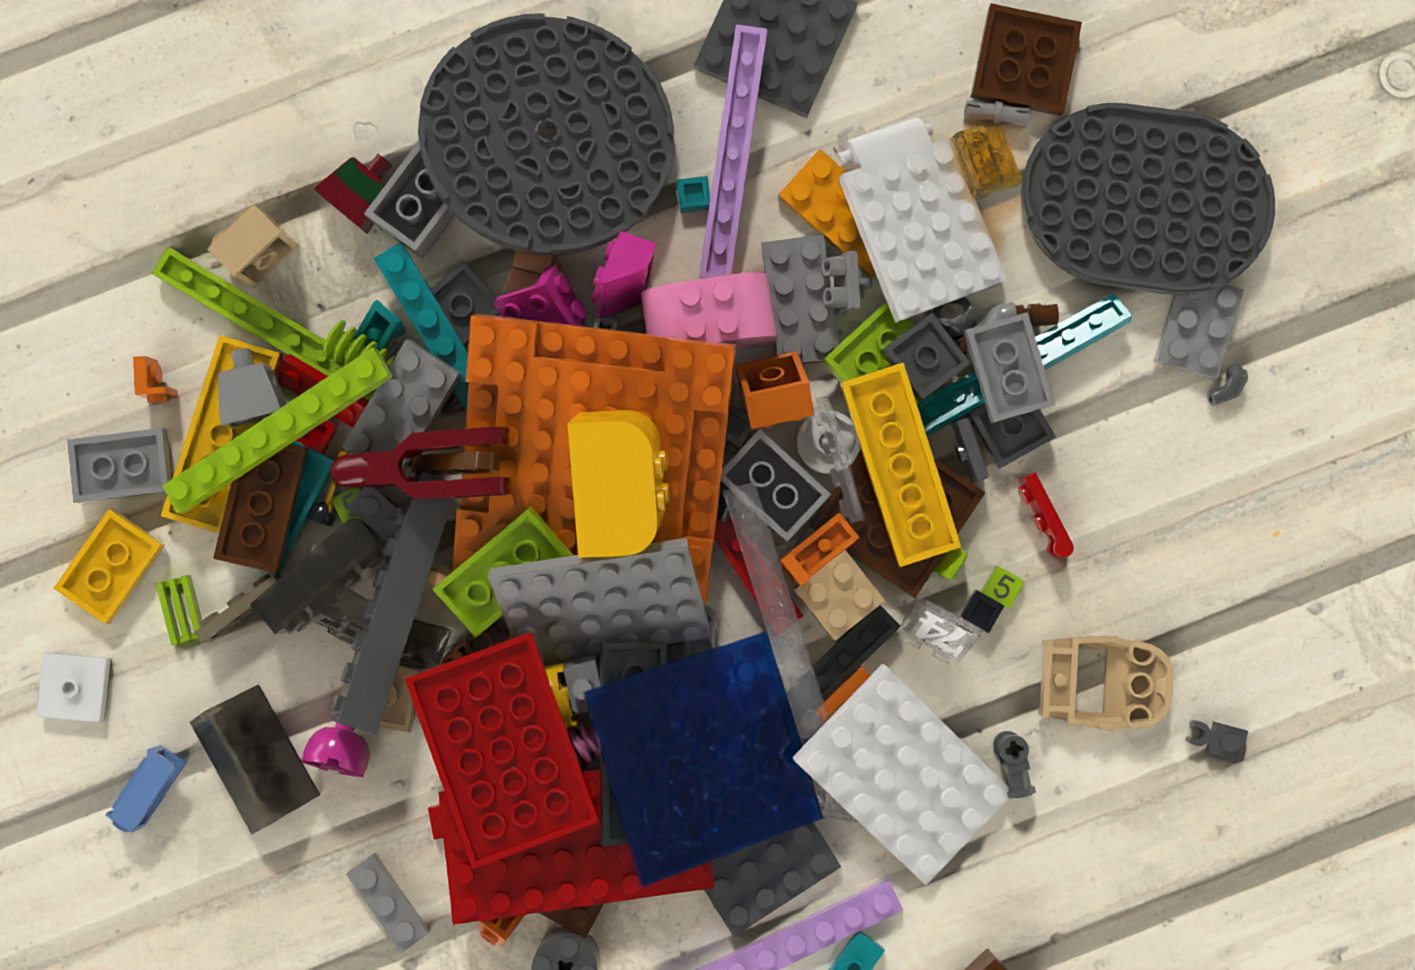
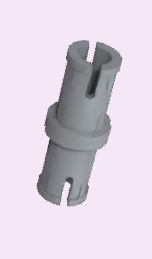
M967 100L963 119L964 121L990 123L992 127L1010 125L1026 128L1029 122L1030 108L1002 105V102L998 101L991 104Z

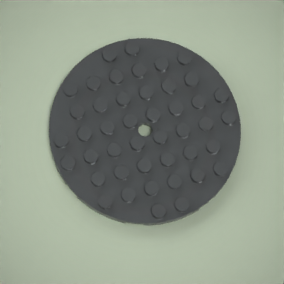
M543 13L507 17L491 22L470 33L471 37L464 40L456 48L452 47L445 54L432 72L424 89L420 103L418 137L425 171L433 188L447 208L463 224L484 238L506 248L539 255H562L590 250L618 237L620 231L626 232L631 229L653 206L663 189L671 166L674 124L670 105L660 81L648 64L645 65L631 51L632 47L604 28L570 16H567V19L545 17ZM543 127H551L556 131V135L552 140L546 139L538 134L539 130Z

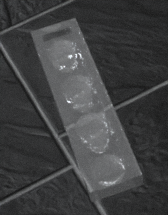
M826 395L816 398L817 407H813L814 417L817 426L823 425L826 437L821 438L826 457L832 455L835 468L830 469L834 486L835 488L841 486L844 499L839 500L842 515L844 518L849 517L851 523L865 520L831 397Z

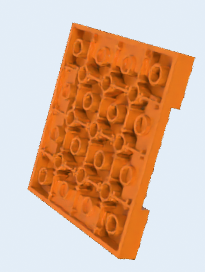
M484 314L471 316L466 382H469L466 429L508 427L510 441L509 444H489V447L464 446V452L485 451L500 454L501 461L500 470L497 473L462 474V479L509 477L511 480V495L461 498L460 507L456 512L452 571L530 506L572 554L578 555L567 423L579 412L632 410L645 415L654 423L659 432L661 451L666 450L668 468L667 471H664L663 483L669 484L670 502L666 503L664 518L651 543L687 538L703 602L706 604L737 345Z

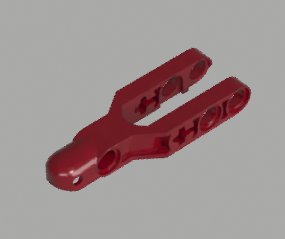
M482 427L411 433L392 451L367 452L338 457L331 465L330 474L332 480L340 487L397 486L414 499L435 500L511 495V480L509 477L418 482L414 478L405 477L402 469L404 459H413L420 452L459 449V446L489 447V444H509V428Z

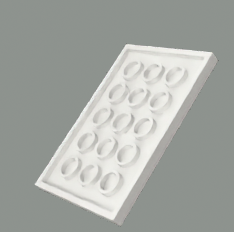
M883 663L792 757L804 771L925 885L940 872L1009 799L1007 792L1010 788Z

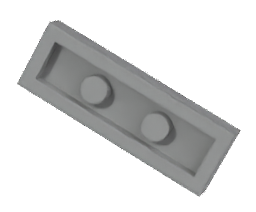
M376 853L346 873L401 953L430 932Z

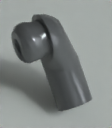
M1239 364L1229 366L1226 370L1228 380L1225 386L1207 392L1209 403L1215 406L1240 396L1248 381L1246 369H1243Z

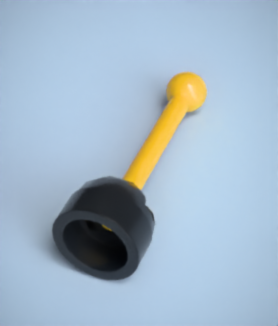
M342 451L338 454L337 458L349 455V453ZM333 480L325 501L315 504L308 516L309 520L330 527L333 526L336 517L335 508L331 504V499L337 487Z

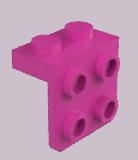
M557 264L545 267L536 285L499 296L494 302L500 315L509 318L581 326L587 315L583 303L577 299L567 277L562 274Z

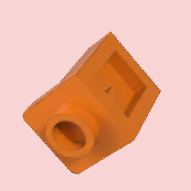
M147 356L133 357L135 395L147 398V403L167 402V397L178 396L176 389L159 387V383L162 382L163 373L158 360Z
M525 915L480 921L477 926L481 930L479 934L491 945L495 946L498 943L503 946Z

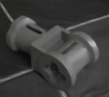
M1012 731L998 733L993 741V749L999 756L1002 770L1006 773L1010 788L1007 792L1008 798L1031 796L1036 793L1035 786L1031 785L1028 774L1030 765L1027 757L1029 754L1027 742ZM1010 741L1016 744V746L1012 747V753L1005 751V749L1010 747Z

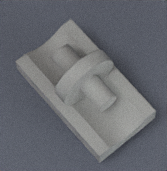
M848 251L842 255L829 257L822 261V274L824 277H834V287L826 288L823 293L824 305L836 308V314H846L849 310L860 308V300L864 299V289L872 287V279L863 277V269L858 267L857 251Z

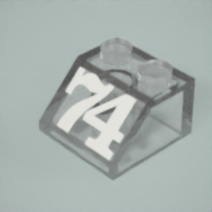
M921 598L914 599L898 630L905 635L903 641L918 649L922 645L933 649L934 651L931 656L946 664H949L951 659L960 663L983 632L979 627Z

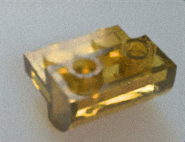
M1001 124L985 129L984 126L959 131L951 137L950 143L973 200L984 199L992 193L1017 187L1022 183L1023 180Z

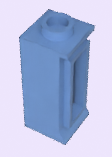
M162 745L148 749L147 757L142 760L113 804L112 808L114 810L107 812L105 816L113 820V825L124 832L133 833L145 827L187 762Z

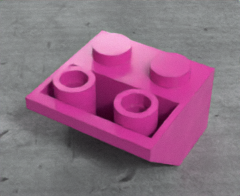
M620 231L615 243L609 242L604 260H607L605 267L599 266L593 284L596 285L591 300L592 303L596 304L594 317L601 319L641 304V293L647 289L651 279L657 243Z

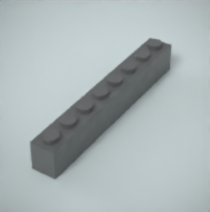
M419 472L414 475V479L418 482L445 480L425 472ZM403 493L407 498L404 507H399L396 512L393 525L397 526L394 537L389 538L383 551V556L387 557L384 567L377 570L373 580V587L376 588L373 600L369 599L363 610L362 618L366 619L362 632L357 631L352 643V650H355L352 662H347L342 672L341 682L345 683L341 695H336L331 705L330 714L334 715L332 721L374 734L377 733L453 498L435 500L414 499L407 493Z

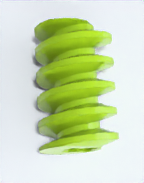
M345 320L337 322L331 329L323 346L324 356L333 358L334 363L340 366L347 365L372 347H377V342L372 341L367 346L364 345L367 339L365 334L355 339L354 336L357 332L355 327H351L345 332ZM383 348L379 352L389 368L396 356L386 361L385 358L388 350Z

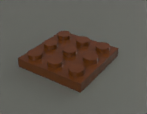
M990 3L970 97L990 102L998 101L1005 105L1027 107L1030 110L1062 116L1065 111L1082 22Z

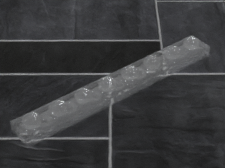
M754 481L725 490L723 494L800 738L805 739L812 737L829 720V716Z

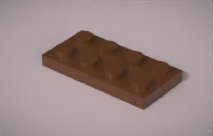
M290 444L231 483L213 559L280 573L310 448Z

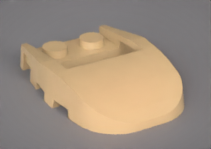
M1087 636L1042 641L1040 709H1038V714L1041 717L1047 719L1052 717L1064 720L1070 724L1113 731L1116 728H1147L1156 725L1168 714L1173 698L1174 673L1171 661L1160 648L1149 643L1118 638V636ZM1079 648L1106 650L1102 713L1075 711Z

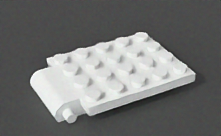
M917 117L845 140L841 146L843 152L835 155L836 163L839 166L848 164L850 171L842 174L838 180L895 323L1007 280L951 137L932 143L929 137L933 134L932 125L930 123L924 124Z

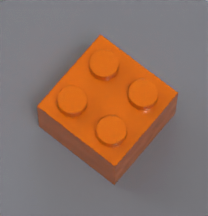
M797 351L735 365L740 394L751 430L769 428L774 424L787 421H800L805 417L814 415L809 380Z

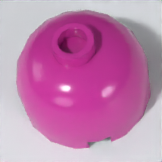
M336 723L335 727H324L316 731L309 738L302 754V762L325 771L330 769L339 771L338 774L364 777L370 753L365 739L354 733L355 728Z

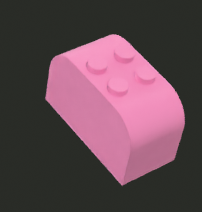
M746 272L656 286L641 293L647 334L737 345L736 351L776 344L777 332L768 275L766 273Z

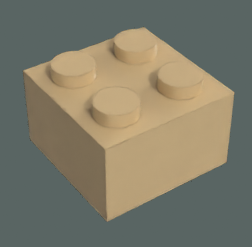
M253 204L251 207L241 210L237 214L235 222L227 230L218 232L207 250L234 277L255 288L299 245L273 218Z
M846 550L812 575L811 579L802 586L797 585L793 588V591L834 641L885 601Z

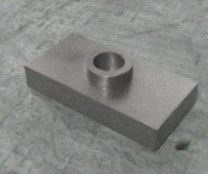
M965 418L951 424L958 445L955 446L956 455L961 464L965 463L971 482L976 483L988 479L989 474L969 419Z

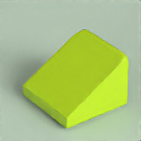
M960 548L946 552L933 572L945 580H953L968 557V553Z

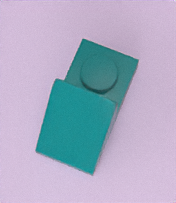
M376 300L371 305L354 338L357 339L360 335L365 334L367 339L364 345L367 346L372 341L377 342L376 349L381 351L383 348L387 349L391 341L405 334L406 330L401 320L381 302Z

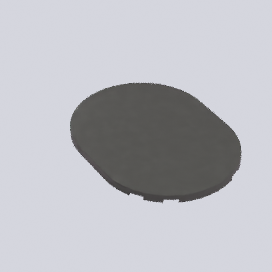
M1102 103L1087 106L1086 109L1066 115L1052 125L1040 138L1032 150L1023 172L1021 205L1028 230L1038 247L1054 264L1070 275L1103 286L1168 295H1194L1217 289L1229 283L1250 267L1264 249L1270 237L1275 217L1274 188L1270 174L1267 175L1259 159L1260 155L1246 138L1242 139L1235 132L1227 128V124L1215 118L1193 112L1128 103Z

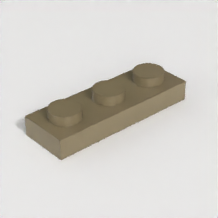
M266 574L253 583L255 589L246 595L244 593L236 595L227 602L229 608L220 614L214 612L201 621L203 626L194 632L201 643L214 641L288 587L289 583L284 576H270V574Z

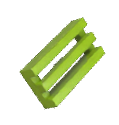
M191 575L156 583L171 645L197 639L195 633L190 634L178 585L182 584L194 632L203 626ZM169 587H170V591H171V595H172V599H173V603H174V607H175V611H176V615H177V619H178V623H179V627H180V631H181L182 636H180V634H179V630H178V626H177V622H176V618H175V614H174V610H173V606H172V602H171V598H170V594H169V590H168Z

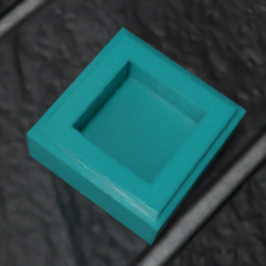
M708 176L677 179L681 213L709 209L710 191Z

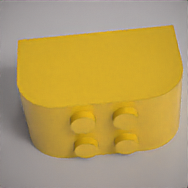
M636 411L579 412L567 423L578 558L630 556L646 549L654 539L664 518L666 503L670 502L669 484L663 483L664 471H667L668 468L666 450L661 451L659 432L648 417Z

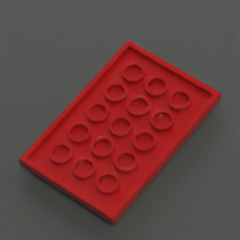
M533 632L404 678L472 870L600 821Z

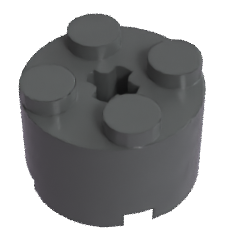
M565 927L556 928L542 939L532 962V970H598L600 963L598 945L589 933L584 938ZM563 960L564 963H568L571 961V968H569L568 966L563 967L560 964L561 961Z

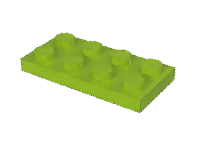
M530 506L432 590L476 638L503 615L489 581V569L573 556V554Z

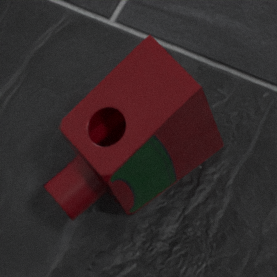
M379 153L367 167L355 157H351L321 181L314 190L363 232L368 234L374 224L364 213L386 185L381 179L392 168V164Z

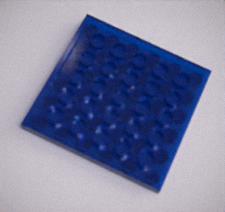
M763 631L582 691L639 884L642 887L823 819L811 776L792 758L802 748V744L768 631Z

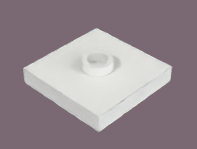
M43 653L36 717L104 722L111 658Z

